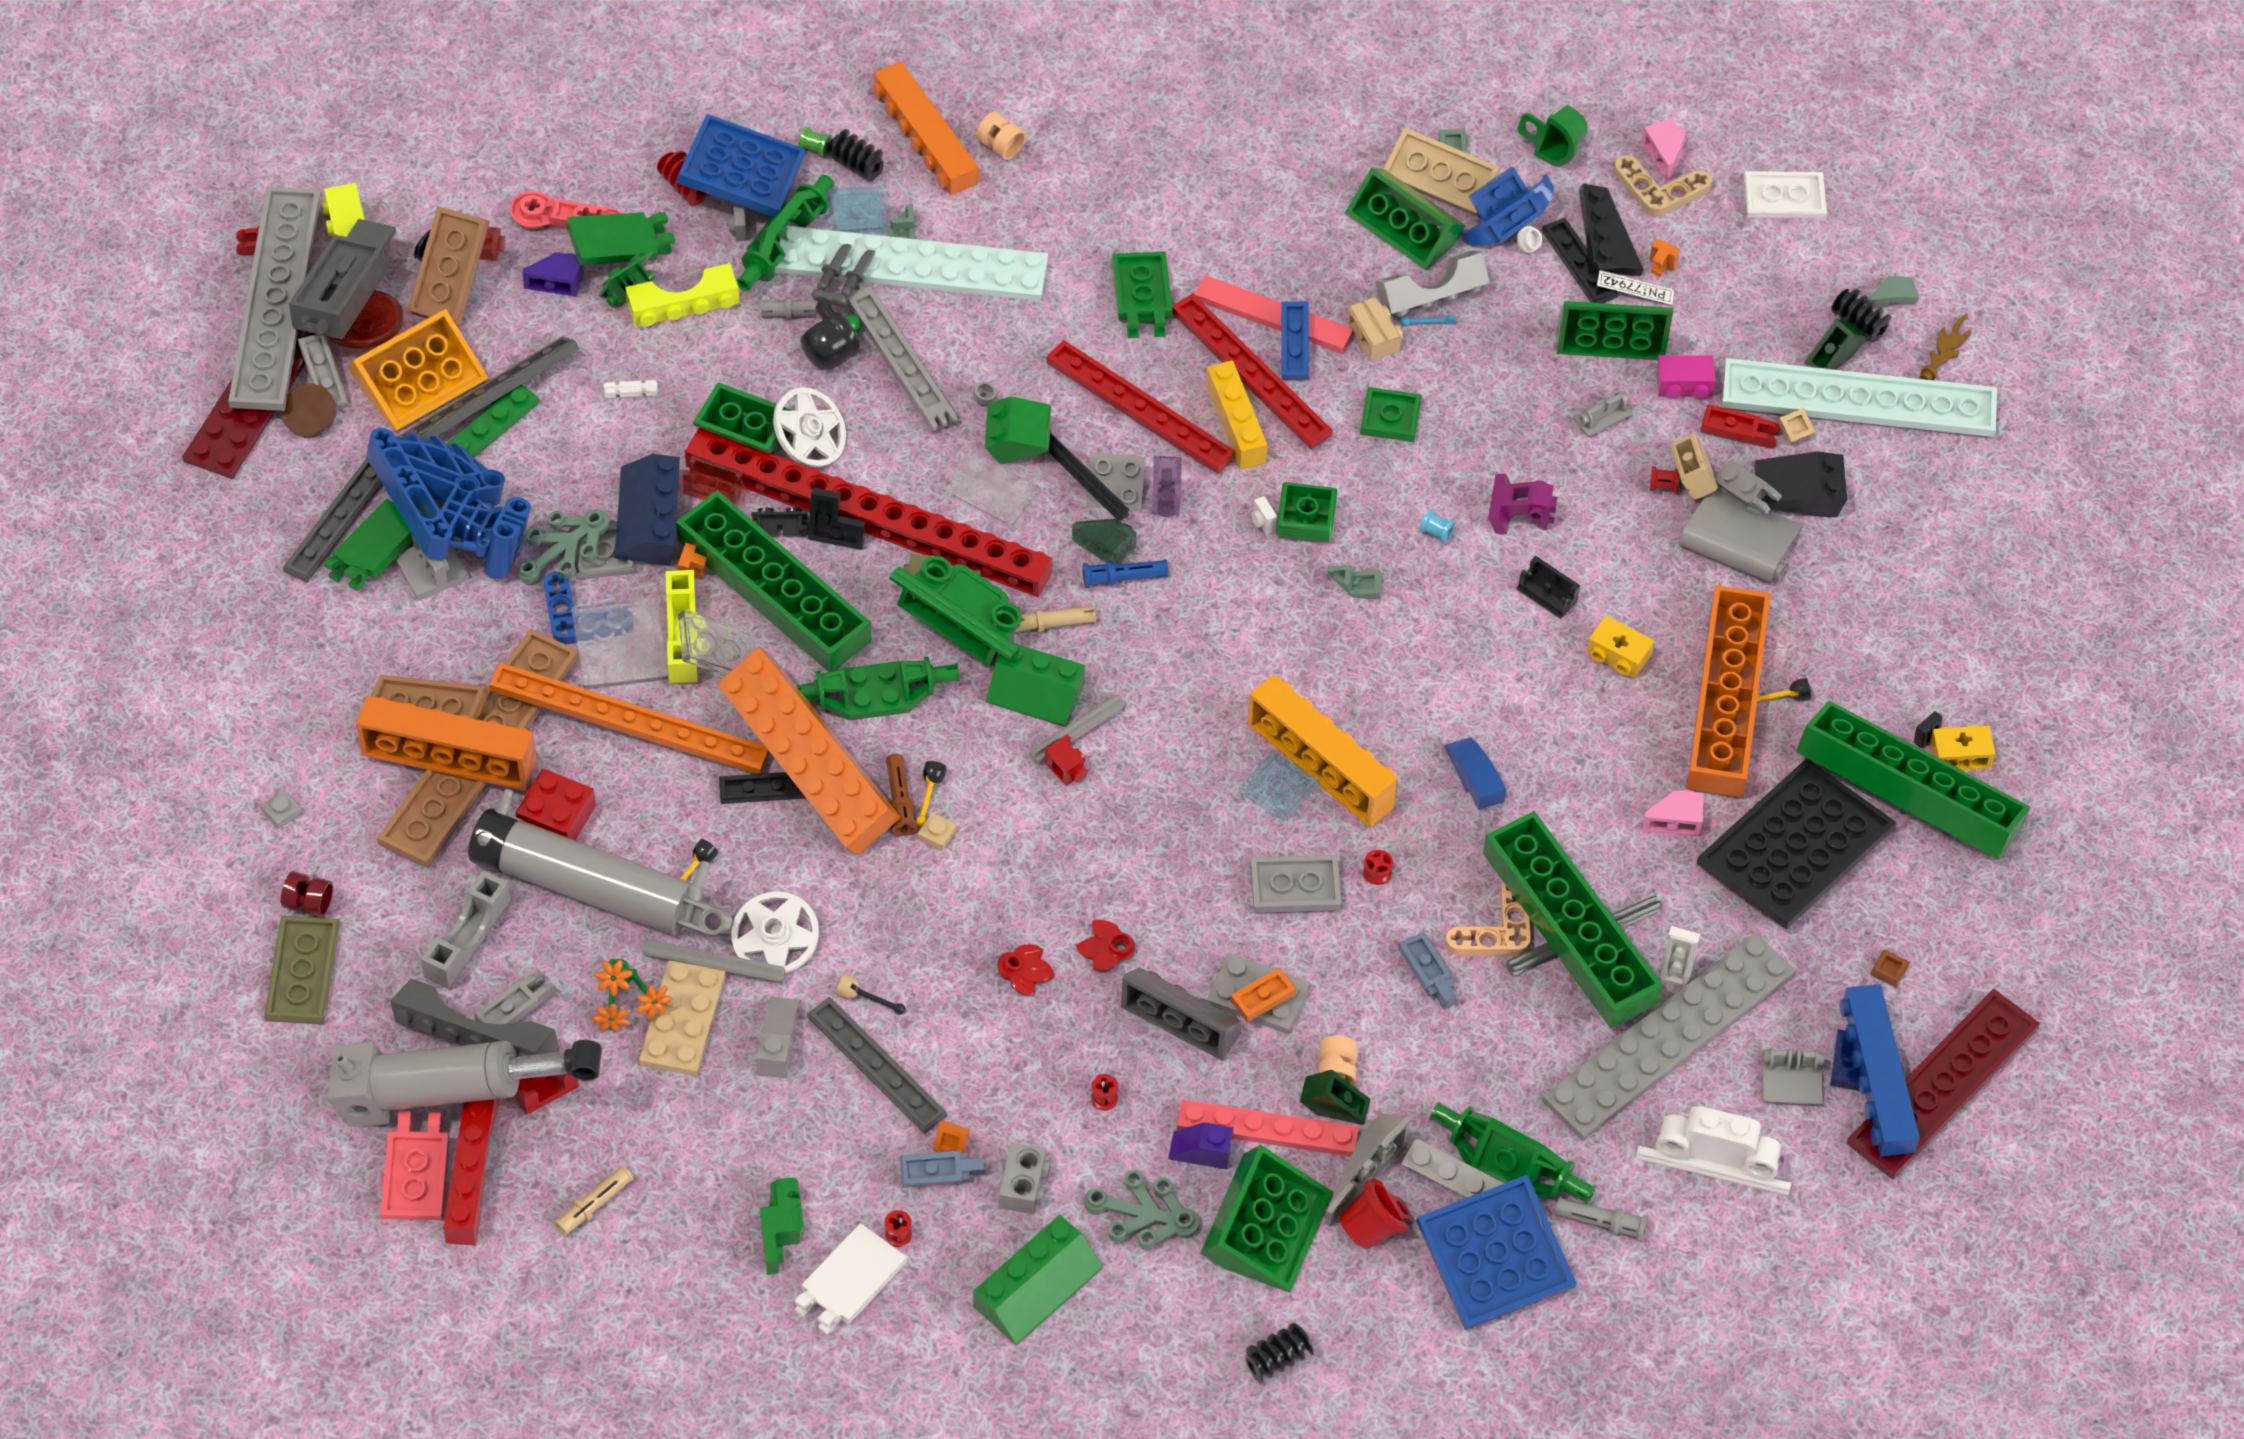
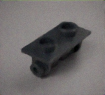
M789 507L785 509V512H774L773 508H758L757 512H751L752 520H757L756 524L770 536H777V526H783V536H802V533H808V522H802V520H808L807 511H802V508Z

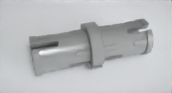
M791 298L772 301L761 300L762 318L786 317V319H792V317H816V300H791Z

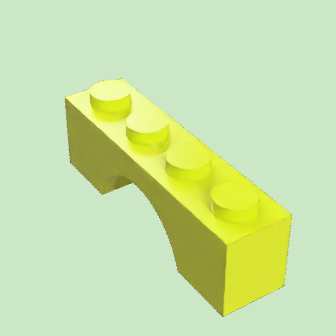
M730 263L704 269L700 282L695 287L684 292L662 290L652 281L625 287L627 305L635 327H648L657 322L665 320L674 321L683 316L700 315L709 310L730 308L740 303L739 287Z
M694 570L666 571L669 684L698 682Z

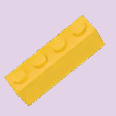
M1229 361L1208 366L1206 387L1229 444L1235 450V459L1239 469L1266 464L1267 442L1234 362Z

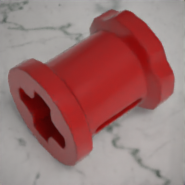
M1652 466L1650 491L1658 488L1669 489L1673 493H1677L1679 484L1678 468L1671 471L1660 470L1656 466Z
M1109 1074L1096 1076L1095 1080L1092 1081L1091 1090L1093 1093L1091 1095V1102L1098 1110H1111L1117 1104L1118 1082Z
M902 1210L891 1211L885 1218V1239L893 1247H902L908 1244L912 1238V1231L910 1230L912 1220L907 1212Z

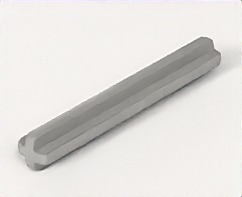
M1113 695L1031 749L1029 755L1036 764L1045 760V749L1068 734L1071 737V742H1073L1123 709L1125 703L1121 696Z

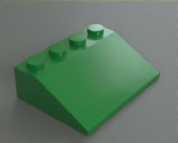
M1564 301L1559 312L1557 325V354L1658 360L1659 355H1666L1673 308Z
M1260 1144L1242 1155L1200 1254L1223 1269L1280 1290L1291 1292L1333 1191Z

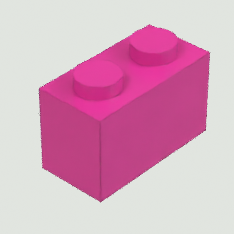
M1659 355L1656 368L1658 397L1670 399L1678 397H1695L1697 399L1713 397L1715 386L1713 355Z

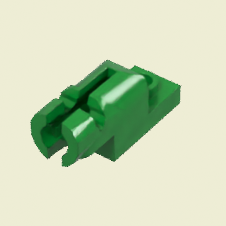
M791 1177L773 1181L770 1184L769 1207L760 1208L767 1275L779 1274L778 1263L784 1262L783 1246L799 1244L805 1229L799 1183L796 1178Z

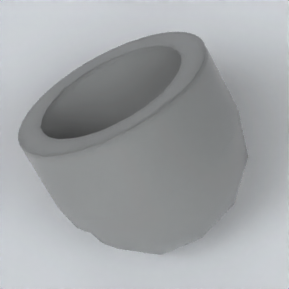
M987 381L979 382L973 391L974 400L981 405H987V403L992 402L996 395V388ZM984 390L989 392L985 398L981 396Z

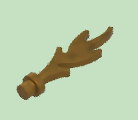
M1964 314L1957 320L1949 337L1945 335V328L1940 330L1937 338V351L1939 355H1936L1935 351L1931 350L1930 365H1925L1922 368L1920 379L1934 380L1938 375L1936 369L1944 362L1959 355L1960 351L1954 349L1962 345L1971 334V330H1967L1962 335L1958 334V328L1967 319V314Z

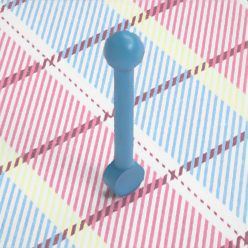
M1447 315L1445 318L1409 319L1403 316L1399 322L1403 327L1409 324L1428 323L1454 325L1456 317L1454 315Z

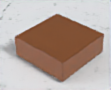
M1884 949L1870 975L1897 988L1910 962Z

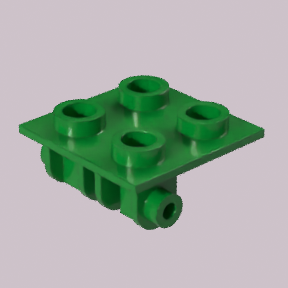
M651 250L645 255L642 252L638 253L629 260L630 265L623 269L619 266L607 275L609 279L602 284L603 289L599 296L602 297L606 294L608 296L606 301L611 307L614 305L619 306L627 300L625 287L654 280L655 276L652 271L644 269L653 251Z

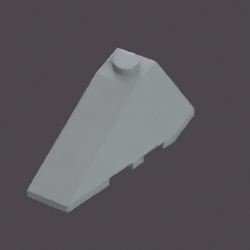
M1380 1113L1374 1121L1370 1119L1364 1124L1360 1131L1359 1140L1327 1208L1326 1225L1330 1227L1364 1191L1363 1186L1370 1178L1377 1179L1407 1148L1410 1127L1409 1118Z

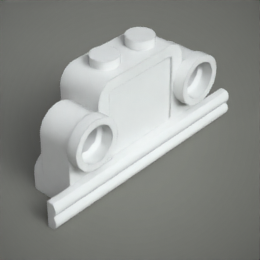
M1702 1106L1692 1107L1688 1119L1680 1115L1665 1116L1660 1135L1657 1137L1656 1150L1638 1146L1636 1159L1787 1196L1791 1187L1790 1182L1774 1179L1778 1171L1781 1144L1773 1138L1759 1136L1761 1124L1757 1120Z

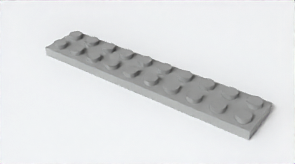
M266 187L228 401L230 408L285 411L299 330L292 327L289 302L308 275L321 200L320 189Z
M1756 933L1752 934L1543 1095L1542 1102L1582 1141L1792 979L1795 976L1796 970Z

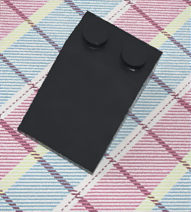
M1815 451L1760 459L1754 462L1755 475L1767 482L1768 485L1773 487L1782 496L1779 501L1771 499L1768 495L1762 498L1761 501H1764L1771 510L1822 517H1838L1847 501L1844 457L1841 454Z

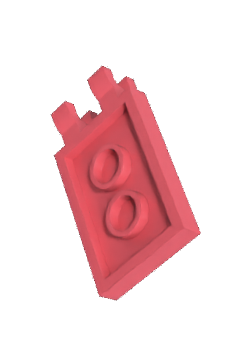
M399 1111L397 1132L388 1131L381 1219L442 1220L449 1133H442L443 1120L441 1119V1112H429L427 1132H413L411 1111Z

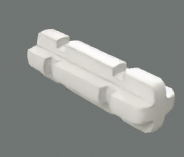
M654 379L645 380V383H641V380L619 381V384H615V382L604 383V395L606 398H616V395H620V398L640 397L645 393L646 396H656L658 393L657 381Z

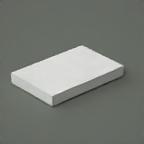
M1744 171L1743 179L1747 217H1827L1823 172Z

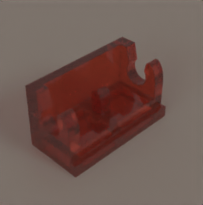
M692 456L689 461V473L684 472L683 494L705 500L718 490L736 506L745 489L744 473Z

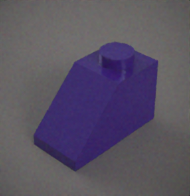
M555 252L523 269L524 289L577 297L584 274V265H579L575 254Z
M1203 1122L1174 1131L1168 1159L1227 1170L1234 1127Z

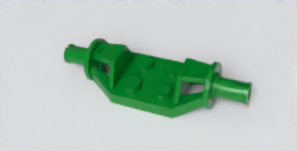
M822 174L814 185H800L796 193L783 205L781 212H778L775 217H771L747 246V252L742 257L745 271L736 280L740 289L748 292L757 280L768 282L774 278L776 274L775 268L786 256L777 240L788 229L786 226L789 223L794 222L806 228L818 215L827 212L829 201L826 195L835 185L831 177Z
M923 657V661L879 663L842 668L821 674L820 671H815L816 680H814V683L796 686L807 700L816 699V702H819L820 710L826 709L847 720H858L908 713L927 696L933 695V687H935L936 683L960 681L958 663L933 667L932 664L930 665L929 657ZM924 680L925 685L909 693V683ZM825 692H842L843 701L825 697Z
M1440 1102L1434 1106L1431 1112L1433 1114L1430 1115L1429 1119L1452 1130L1450 1143L1457 1147L1464 1163L1503 1183L1528 1175L1538 1198L1551 1197L1556 1200L1565 1191L1586 1204L1591 1200L1596 1187L1573 1175L1575 1162L1570 1160L1567 1163L1545 1145L1493 1117L1474 1112L1475 1109L1471 1106L1467 1107L1461 1114L1449 1109ZM1465 1131L1478 1140L1475 1149L1463 1136ZM1542 1176L1555 1180V1185L1537 1182Z

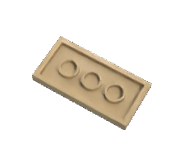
M1404 127L1384 167L1385 170L1414 190L1477 217L1479 214L1468 196L1497 177L1501 171L1499 166Z
M668 960L661 987H667L664 996H671L672 1001L662 1004L666 1010L665 1014L655 1011L654 1016L651 1018L639 1059L641 1066L698 1076L725 982L726 971Z

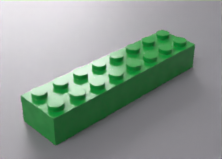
M718 490L676 521L677 540L683 546H685V543L696 545V553L707 557L706 566L828 672L835 671L872 641L871 622Z
M1828 701L1806 725L1796 750L1797 753L1805 756L1806 759L1824 766L1832 773L1854 782L1858 787L1869 790L1880 796L1883 800L1899 806L1909 814L1929 822L1935 828L1944 830L1955 836L1958 840L1968 843L1981 850L1984 854L1998 860L2019 835L2031 808L1831 701Z
M1535 811L1486 835L1483 849L1484 856L1609 1028L1659 1004L1663 984Z

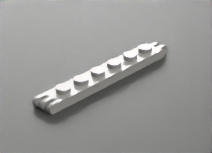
M857 283L856 291L853 290L851 295L846 297L847 304L854 315L860 319L862 327L931 431L933 432L938 429L935 420L938 421L941 427L948 425L945 416H947L951 423L956 422L957 416L871 286Z

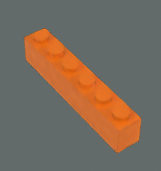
M899 61L874 72V84L872 85L874 95L877 99L881 98L889 116L896 118L901 133L909 136L914 151L922 154L927 169L935 172L940 187L946 188L950 195H953L978 184V165L903 62Z

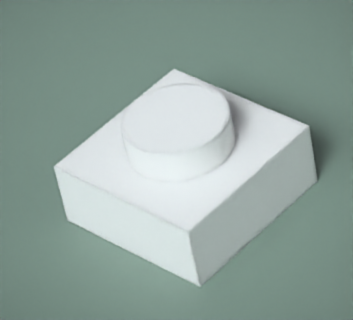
M1265 496L1255 499L1254 512L1251 514L1257 528L1261 527L1266 535L1276 532L1277 515Z

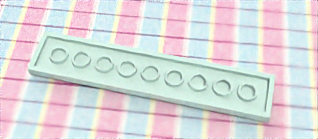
M786 226L788 229L780 237L779 244L786 256L775 268L776 273L821 278L824 273L821 270L823 265L830 264L837 250L843 244H851V250L840 267V276H834L833 279L847 280L845 277L846 272L854 270L864 252L875 250V255L863 274L865 276L864 282L1036 301L1042 300L1048 253Z
M1726 358L1722 407L1785 415L1804 408L1808 417L1994 437L1996 432L1997 387Z

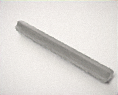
M646 940L643 947V954L648 957L724 970L727 973L782 983L785 978V968L783 966L653 940Z

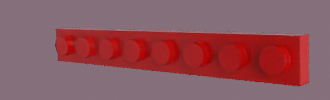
M1193 293L1172 306V314L1222 363L1234 362L1242 383L1310 449H1313L1332 436V429Z
M1063 340L1047 355V364L1215 473L1219 474L1235 457V450L1067 341Z

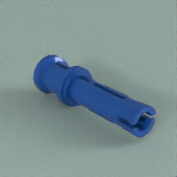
M1166 559L1116 565L1111 561H1106L1105 564L1100 565L1083 563L1084 587L1090 588L1091 585L1096 584L1113 586L1116 584V581L1166 578L1168 577V563Z

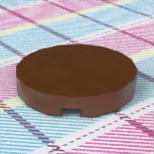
M313 383L302 384L293 388L287 394L285 411H281V417L285 426L292 433L303 438L321 435V432L326 429L328 430L333 425L337 415L336 403L330 392L323 386Z

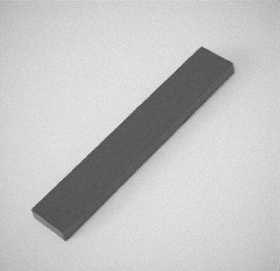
M367 458L283 566L285 573L308 583L382 486L380 479Z
M828 997L807 1013V1018L924 1134L947 1117V1112L831 997Z

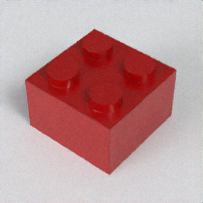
M542 768L516 810V818L576 840L596 807L594 788Z

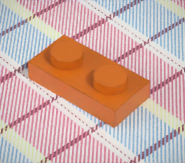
M1278 968L1232 994L1230 1001L1245 1021L1249 1022L1295 996L1296 988L1281 968Z

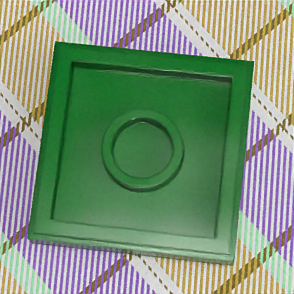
M1368 387L1360 435L1414 442L1422 394Z

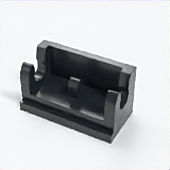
M1535 555L1530 562L1529 570L1527 572L1522 570L1516 590L1561 619L1577 603L1580 585Z

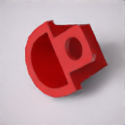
M1370 1178L1364 1183V1191L1339 1217L1340 1223L1348 1236L1357 1245L1366 1249L1377 1245L1398 1232L1405 1234L1410 1230L1406 1223L1411 1224L1414 1222V1218L1404 1201L1400 1197L1389 1194L1382 1181Z

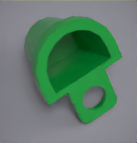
M1566 105L1554 115L1551 114L1546 124L1526 112L1522 115L1517 127L1520 135L1537 145L1534 156L1552 166H1563L1572 161L1577 154L1579 143L1585 137L1588 130L1587 122L1583 115L1569 105ZM1526 122H1531L1536 126V134H1531L1527 131Z

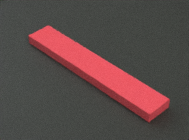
M1207 275L1203 277L1194 294L1202 303L1281 331V302ZM1309 313V342L1343 354L1353 335L1354 329Z

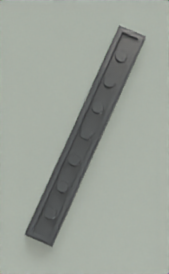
M564 336L558 338L399 436H406L407 432L411 431L415 432L420 438L429 440L431 436H438L579 350L576 341Z

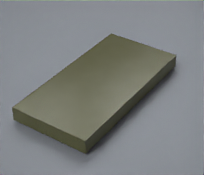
M281 916L264 1014L265 1021L324 1025L340 919Z

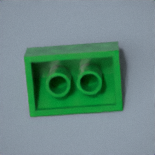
M717 382L693 421V425L765 453L782 449L773 423L774 410L777 404ZM783 407L782 411H792L791 409L786 407ZM782 428L785 438L788 439L791 433Z
M1013 643L1019 647V650L1010 660L999 654L986 703L1066 727L1085 685L1086 665Z

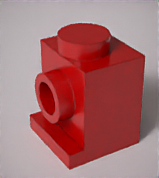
M1068 734L1045 749V764L1065 786L1085 778L1088 770L1084 767V755L1078 748L1071 746V737Z

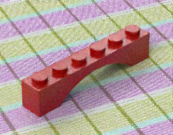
M500 1098L463 1103L443 1225L446 1244L472 1246L477 1244L487 1154Z

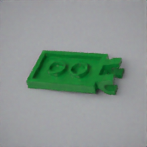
M644 212L575 216L567 217L566 227L579 265L629 262L638 253L642 252L645 255L651 250L653 253L649 260H656L658 253L664 255L672 253L670 244H675L676 241L673 232L664 233L663 224L668 223L666 212L655 213L649 218H646Z
M1166 251L1112 254L1118 320L1127 321L1128 338H1139V322H1154V336L1165 337V318H1172Z
M385 499L332 553L333 557H329L323 563L325 568L332 570L328 574L329 578L338 582L343 576L352 579L348 583L349 587L358 591L369 576L376 579L413 541L412 533L393 501Z

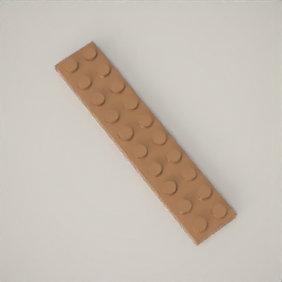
M530 628L504 664L562 682L579 659V651ZM488 685L486 688L488 695L478 720L486 722L495 721L500 725L528 729L543 707L489 691ZM426 770L377 837L378 844L428 868L488 783Z

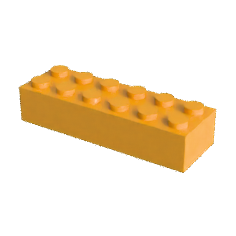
M1273 674L1250 693L1248 725L1365 825L1371 828L1394 809L1398 779L1395 773L1375 760L1370 751L1362 749L1356 744L1350 734L1342 732L1336 727L1327 715H1322L1317 711L1307 698H1302L1287 681L1281 680Z

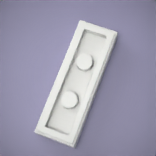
M1671 926L1659 979L1683 987L1689 984L1700 934Z

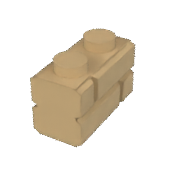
M1374 297L1365 300L1363 303L1351 305L1348 308L1347 323L1350 328L1354 329L1353 333L1370 361L1400 350L1403 334L1398 325H1393L1390 311L1386 305L1382 306L1379 300Z
M1691 433L1673 442L1670 446L1683 485L1688 490L1692 499L1697 500L1716 491L1718 486L1707 451L1700 443L1696 434Z

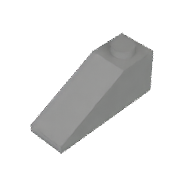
M770 997L756 1058L758 1076L787 1078L800 1000Z

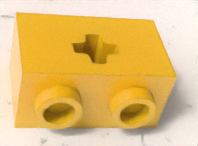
M1605 615L1589 638L1587 654L1599 663L1604 662L1614 667L1621 675H1629L1636 679L1651 658L1655 641Z
M1970 725L1960 728L1941 727L1933 729L1929 743L1933 756L1962 771L1992 768L1996 754L1990 726Z

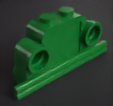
M931 556L924 560L921 569L915 576L901 567H897L891 574L889 579L903 588L897 603L899 607L986 666L990 667L998 654L1010 660L1019 650V647L1010 641L1021 623V612L1016 606L1008 603L1009 598L1005 592L981 577L976 571L960 564L952 567L946 559L939 556Z

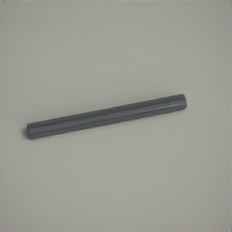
M1651 896L1611 915L1622 929L1660 912L1662 904L1657 896ZM1547 942L1507 960L1506 967L1512 976H1516L1558 956Z

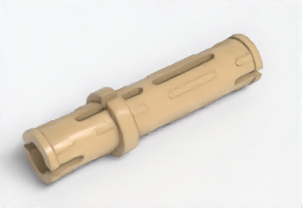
M1091 605L1042 612L1040 609L1035 610V613L1022 614L1021 623L1015 633L1030 630L1044 632L1046 628L1096 623V612H1093L1095 607Z
M621 1165L581 1200L576 1199L572 1203V1207L553 1222L557 1231L566 1237L569 1232L584 1220L589 1221L593 1217L592 1213L610 1200L625 1185L633 1181L630 1171ZM613 1184V1187H611L607 1192H605L600 1198H597V1196L602 1191H604L608 1186ZM588 1203L590 1204V1206L586 1208L582 1213H580L576 1218L573 1217Z

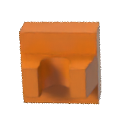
M1656 238L1651 246L1649 261H1652L1654 264L1651 273L1661 277L1666 268L1674 271L1678 265L1680 248Z
M685 543L678 562L677 571L694 570V577L703 578L706 571L707 557L696 553V545Z
M942 1120L938 1125L933 1151H960V1153H965L970 1129Z

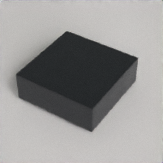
M1934 711L1916 727L1913 743L1919 748H1924L1928 745L1933 729L1941 728L1943 716Z

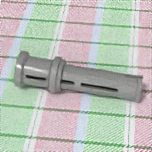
M1559 1197L1555 1210V1216H1562L1608 1228L1613 1235L1621 1233L1637 1237V1240L1640 1242L1643 1241L1649 1217L1648 1215L1640 1217L1628 1214L1621 1208L1611 1211Z

